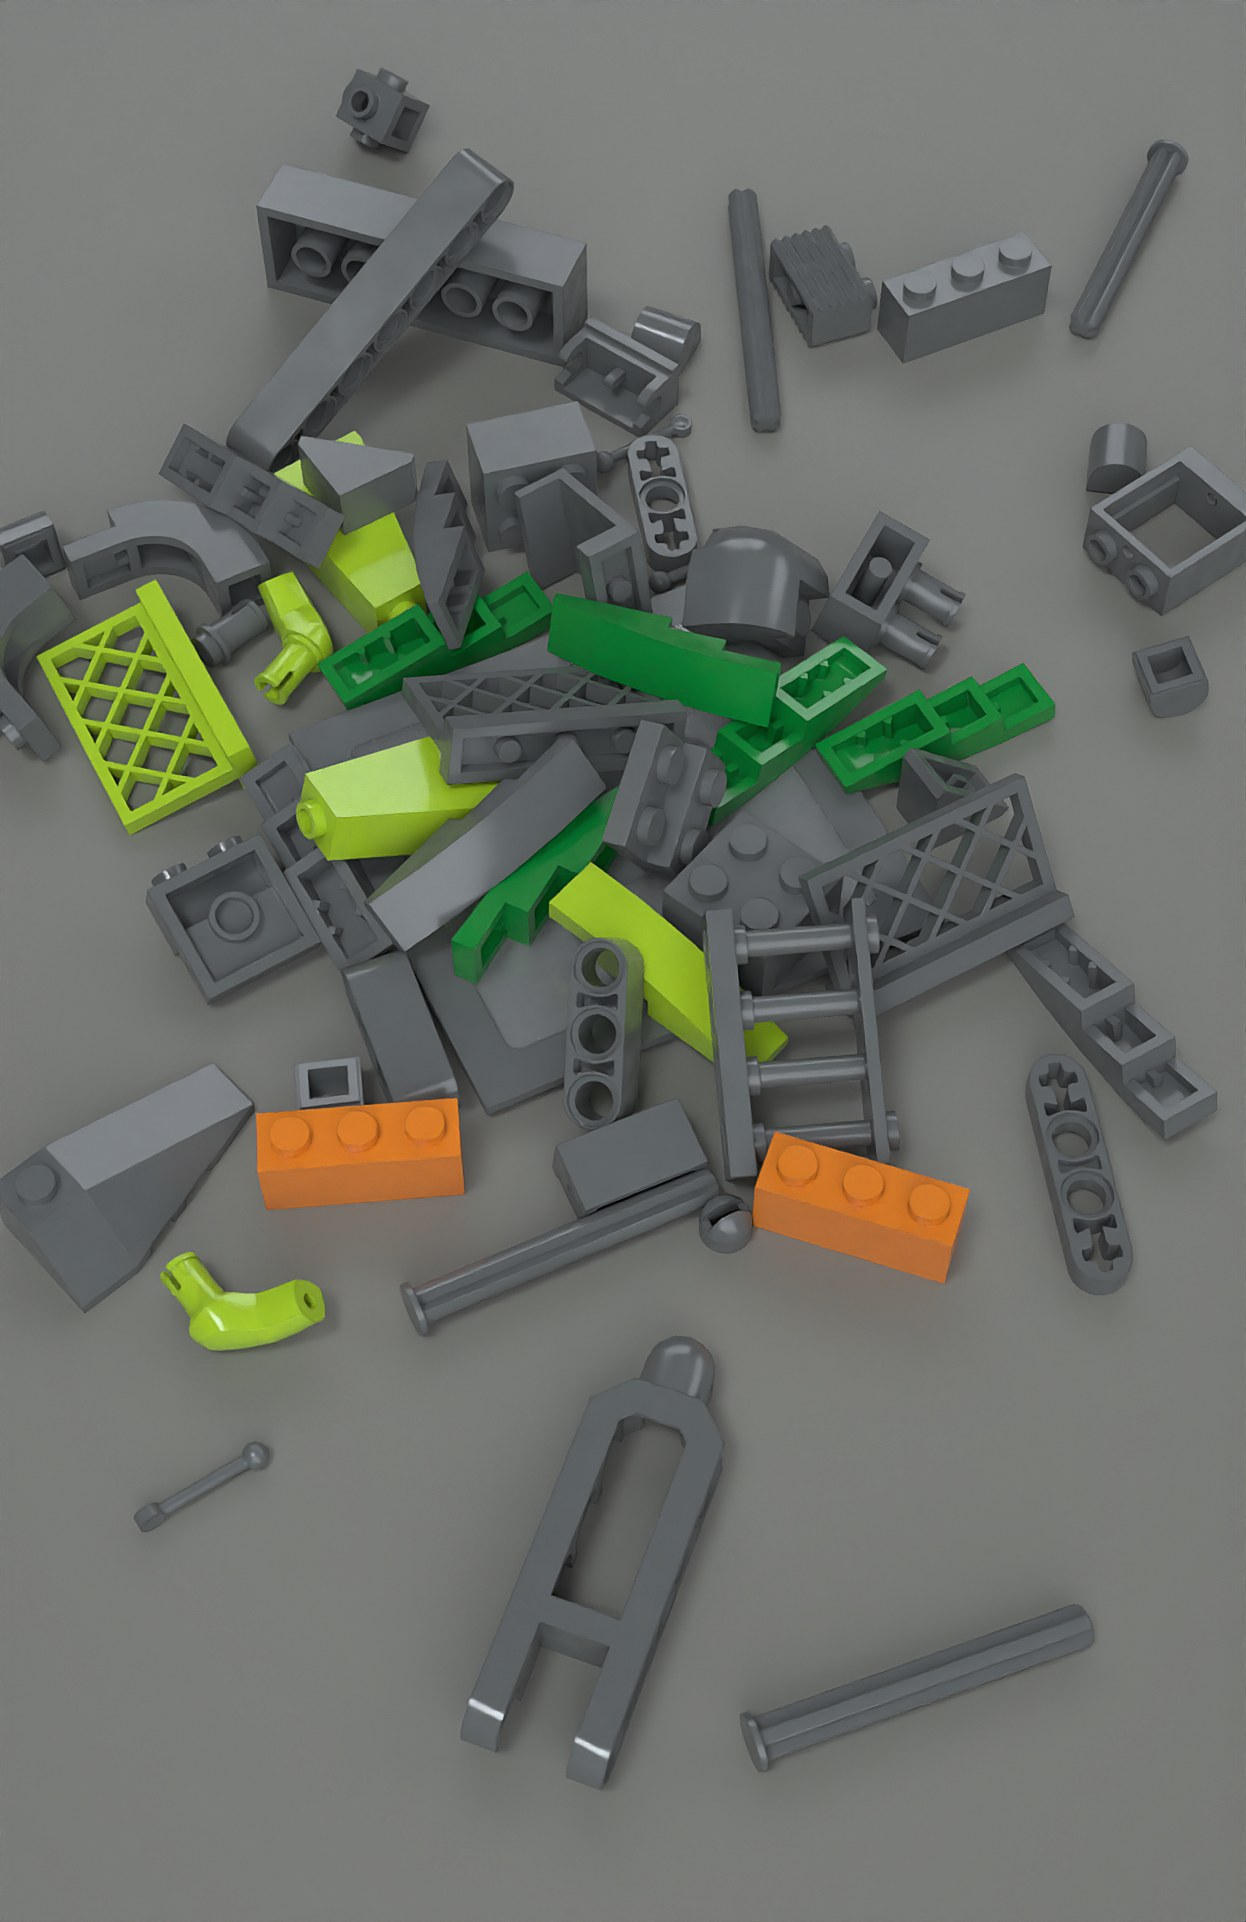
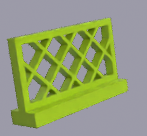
M156 579L135 590L141 601L140 603L36 656L129 835L236 779H239L243 789H246L240 777L259 765ZM141 626L144 635L136 653L113 649L119 636ZM153 649L157 657L150 656ZM79 657L91 659L83 680L61 677L57 668ZM107 662L129 666L120 687L98 683ZM144 669L167 673L158 694L135 690ZM175 690L180 698L173 697ZM70 693L76 694L74 700L72 699ZM91 697L114 701L105 722L82 718ZM128 704L152 708L143 729L120 725ZM166 711L190 715L181 737L157 732ZM198 732L204 741L196 740ZM91 734L98 735L96 742ZM113 738L136 743L127 765L104 760ZM151 746L175 750L166 772L142 768ZM189 753L213 757L217 764L216 767L195 778L180 775ZM114 777L121 778V780H120V782H119L118 785H117V783H116ZM136 781L159 785L154 800L133 811L130 810L127 800Z

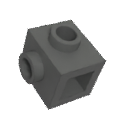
M357 68L352 81L343 92L342 103L336 117L353 126L350 136L374 149H378L380 143L408 153L430 105L406 92L405 89L409 82L383 68H380L377 76Z

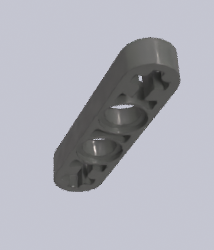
M1050 1054L1041 1057L1033 1064L1025 1088V1099L1068 1273L1073 1283L1082 1291L1092 1295L1105 1296L1116 1292L1124 1285L1133 1261L1132 1246L1087 1074L1082 1065L1075 1059L1062 1054ZM1048 1079H1057L1060 1088H1067L1063 1103L1064 1111L1056 1113L1058 1102L1055 1091L1052 1087L1045 1086ZM1064 1131L1074 1132L1086 1140L1088 1150L1078 1156H1068L1055 1148L1052 1138ZM1088 1189L1095 1192L1101 1198L1103 1208L1094 1214H1082L1075 1211L1069 1205L1067 1195L1073 1190ZM1100 1233L1098 1245L1101 1256L1104 1260L1112 1261L1109 1271H1100L1097 1262L1088 1261L1093 1245L1091 1237L1093 1234Z

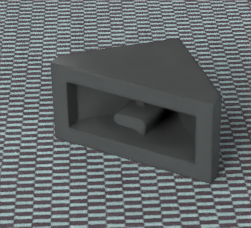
M307 436L300 437L298 448L303 484L313 497L346 516L339 528L344 536L416 501L418 489L414 453Z
M911 747L903 756L896 809L909 824L990 785V783L975 765ZM1003 800L994 804L986 824L1001 817L1009 809ZM972 815L964 818L963 820L969 822ZM956 824L941 829L933 849L964 835L966 829Z

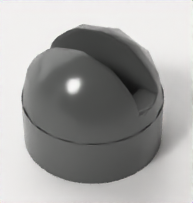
M722 1194L714 1196L705 1204L699 1217V1235L709 1249L718 1253L729 1254L741 1250L750 1241L753 1217L749 1207L740 1197ZM728 1212L731 1213L722 1218L721 1220H719L714 1226H712L710 1222L711 1220H714Z

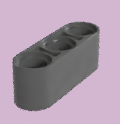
M620 938L589 939L578 946L572 955L570 963L563 1100L565 1111L570 1120L579 1128L589 1131L631 1116L636 1110L638 1101L644 963L638 948L628 940ZM606 949L615 954L620 968L618 977L610 985L604 984L599 979L595 967L597 958ZM602 1015L609 1018L616 1029L615 1043L608 1051L598 1047L593 1039L592 1030L594 1023ZM596 1082L605 1084L612 1093V1109L605 1117L596 1113L590 1105V1091Z
M396 951L341 968L342 979L351 1009L387 1103L457 1098L458 1108H460L461 1100L452 1068L406 953L404 951Z

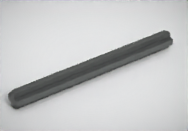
M749 188L744 191L734 189L728 195V212L750 422L753 429L757 432L764 430L773 432L780 426L781 409L757 196Z

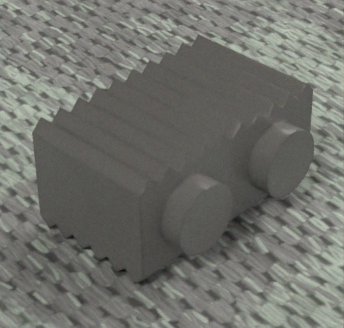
M824 225L820 230L815 227L811 232L805 230L801 235L795 233L791 238L785 235L781 241L775 238L770 243V283H773L774 290H777L783 304H786L787 311H790L795 325H798L800 333H803L808 347L870 330L872 310L877 307L875 287L870 278L861 279L855 269V259L850 245L847 242L839 243L829 226Z

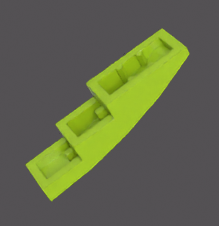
M590 862L549 902V917L584 942L594 938H620L628 940L635 945L643 957V998L647 1000V1015L714 1062L704 953L643 900ZM606 949L598 957V966L617 978L620 969L619 961L614 953ZM773 1021L754 1023V1030H744L746 1057L757 1056L758 1062L772 1061L788 1044V1036Z

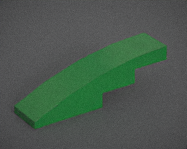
M528 571L483 598L477 594L460 648L449 649L432 613L430 612L426 615L420 605L416 604L320 661L317 665L347 710L354 709L402 691L403 678L445 675L521 645L550 629L553 604Z
M556 593L553 597L547 652L594 674L665 700H679L682 705L703 712L769 727L773 717L782 663L725 651L727 640L671 628L672 617Z
M843 636L779 676L773 717L768 728L733 720L717 731L714 748L710 751L726 764L724 771L727 776V784L721 803L717 807L712 808L708 824L711 827L760 793L815 747L816 743L820 742L884 680L888 669Z
M1021 663L980 686L973 676H970L929 699H926L919 689L816 743L815 750L841 788L848 794L900 781L903 756L911 747L960 761L1004 743L1055 718V703L1026 665Z
M619 786L590 803L562 831L514 872L487 892L451 939L454 975L477 985L507 938L527 947L532 945L549 918V902L590 862L605 873L608 871L619 853L602 842V838Z

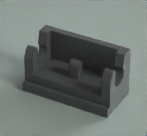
M592 316L584 322V327L563 346L557 358L565 363L571 361V363L566 368H563L554 379L555 391L573 401H578L580 405L638 438L645 436L678 404L679 364Z
M677 1097L556 1145L552 1168L556 1177L559 1178L575 1215L580 1219L596 1212L600 1207L682 1174L703 1169L707 1166L708 1160Z

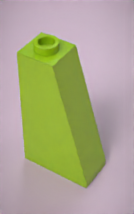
M355 430L336 440L364 445L362 438ZM300 460L274 473L312 496L303 484ZM394 512L345 536L339 529L319 569L304 562L367 633L416 604H419L427 615L426 599L416 571V562Z
M429 736L306 773L300 803L296 806V818L303 835L308 839H313L328 861L412 855L449 818L462 820L502 780L447 785L439 773L441 752Z

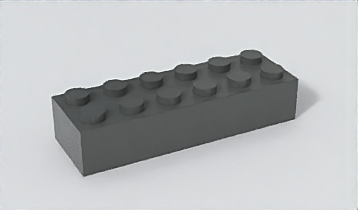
M283 163L256 205L267 286L332 304L418 198ZM496 219L409 326L565 368L567 363L557 358L563 346L584 327V322L588 319L587 243Z

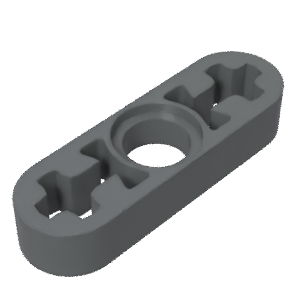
M661 435L641 436L634 440L628 449V478L646 561L654 571L668 573L690 563L692 549H697L698 536L677 446L672 440ZM649 460H656V464L660 467V476L651 477ZM664 497L673 500L677 506L668 511H656L650 508L647 503L655 498ZM673 531L676 550L668 549L667 544L664 543V533Z

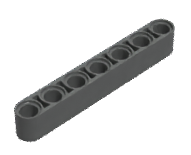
M469 148L459 151L442 169L238 417L227 435V447L272 473H276L300 459L298 448L300 437L317 438L501 215L513 195L514 182Z

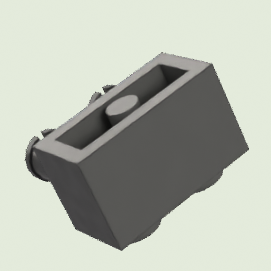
M879 511L811 631L832 643L845 636L864 652L867 651L870 645L876 647L879 642L924 669L937 649L942 636L932 633L897 613L896 611L899 606L894 603L900 604L904 600L943 622V625L948 626L966 594L953 589L920 570L923 564L918 561L930 539Z

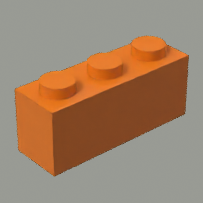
M457 1098L256 1113L257 1173L266 1210L465 1195Z
M775 1131L754 1188L753 1226L945 1284L963 1226L970 1189Z

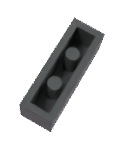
M1024 231L883 280L877 329L904 364L1044 314L1052 265Z

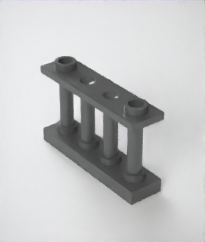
M864 897L851 898L843 907L844 923L746 931L744 925H733L732 908L707 910L701 918L725 1180L756 1176V1163L764 1162L775 1131L833 1149L867 1146L868 1159L884 1164L891 1163L890 1151L899 1150L900 1136L896 1112L886 1111L870 960V954L879 953V928L876 915L866 914ZM847 949L851 988L753 997L750 990L740 991L737 965L748 964V957ZM854 1014L857 1054L758 1062L757 1056L746 1057L744 1030H754V1023ZM860 1080L864 1120L766 1129L763 1122L752 1123L750 1096H760L761 1089Z

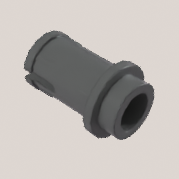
M244 598L217 621L209 625L203 623L196 628L197 635L191 639V643L204 664L211 668L218 663L224 666L231 662V653L251 638L265 631L268 628V622L257 604L252 600L249 602L248 598Z

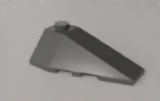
M211 1063L44 1146L0 1179V1215L3 1223L85 1314L139 1273L152 1255L150 1250L152 1244L169 1221L175 1222L187 1206L185 1198L203 1173L211 1171L255 1111L254 1105Z

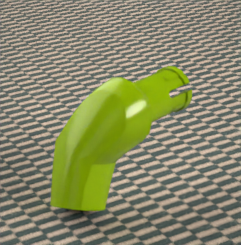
M294 571L265 581L257 586L283 649L266 669L256 676L254 684L258 691L263 690L268 683L272 685L262 696L276 705L286 703L291 693L309 673L321 672L317 663L334 652L327 626Z
M186 1252L175 1257L165 1266L168 1271H162L160 1274V1281L176 1297L191 1318L189 1321V1336L209 1350H237L278 1342L315 1325L325 1317V1304L321 1289L306 1280H292L259 1293L224 1292L211 1277L209 1271L195 1252Z

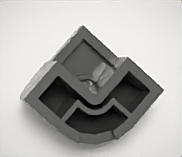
M748 526L713 529V533L703 548L692 549L687 573L682 627L692 633L727 640L726 643L755 641L783 658L804 656L806 635L811 627L809 600L830 597L828 576L818 559L773 530Z

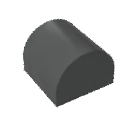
M646 306L636 320L631 338L679 364L680 375L701 341V325L699 322Z
M1111 423L1096 430L1091 438L1086 490L1115 493L1145 474L1147 438L1139 428L1127 423Z
M45 511L38 512L0 528L1 569L22 553L43 576L66 567L54 524Z
M1189 636L1132 652L1133 666L1151 710L1155 715L1160 717L1180 716L1194 710L1206 699L1209 692L1208 679Z
M360 1056L294 1064L297 1110L365 1105Z

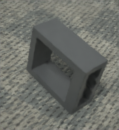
M1189 446L1091 507L1082 547L1088 551L1091 558L1097 564L1105 566L1120 579L1137 599L1145 601L1160 616H1163L1246 562V491L1196 449ZM1175 503L1217 540L1175 567L1170 568L1129 532Z

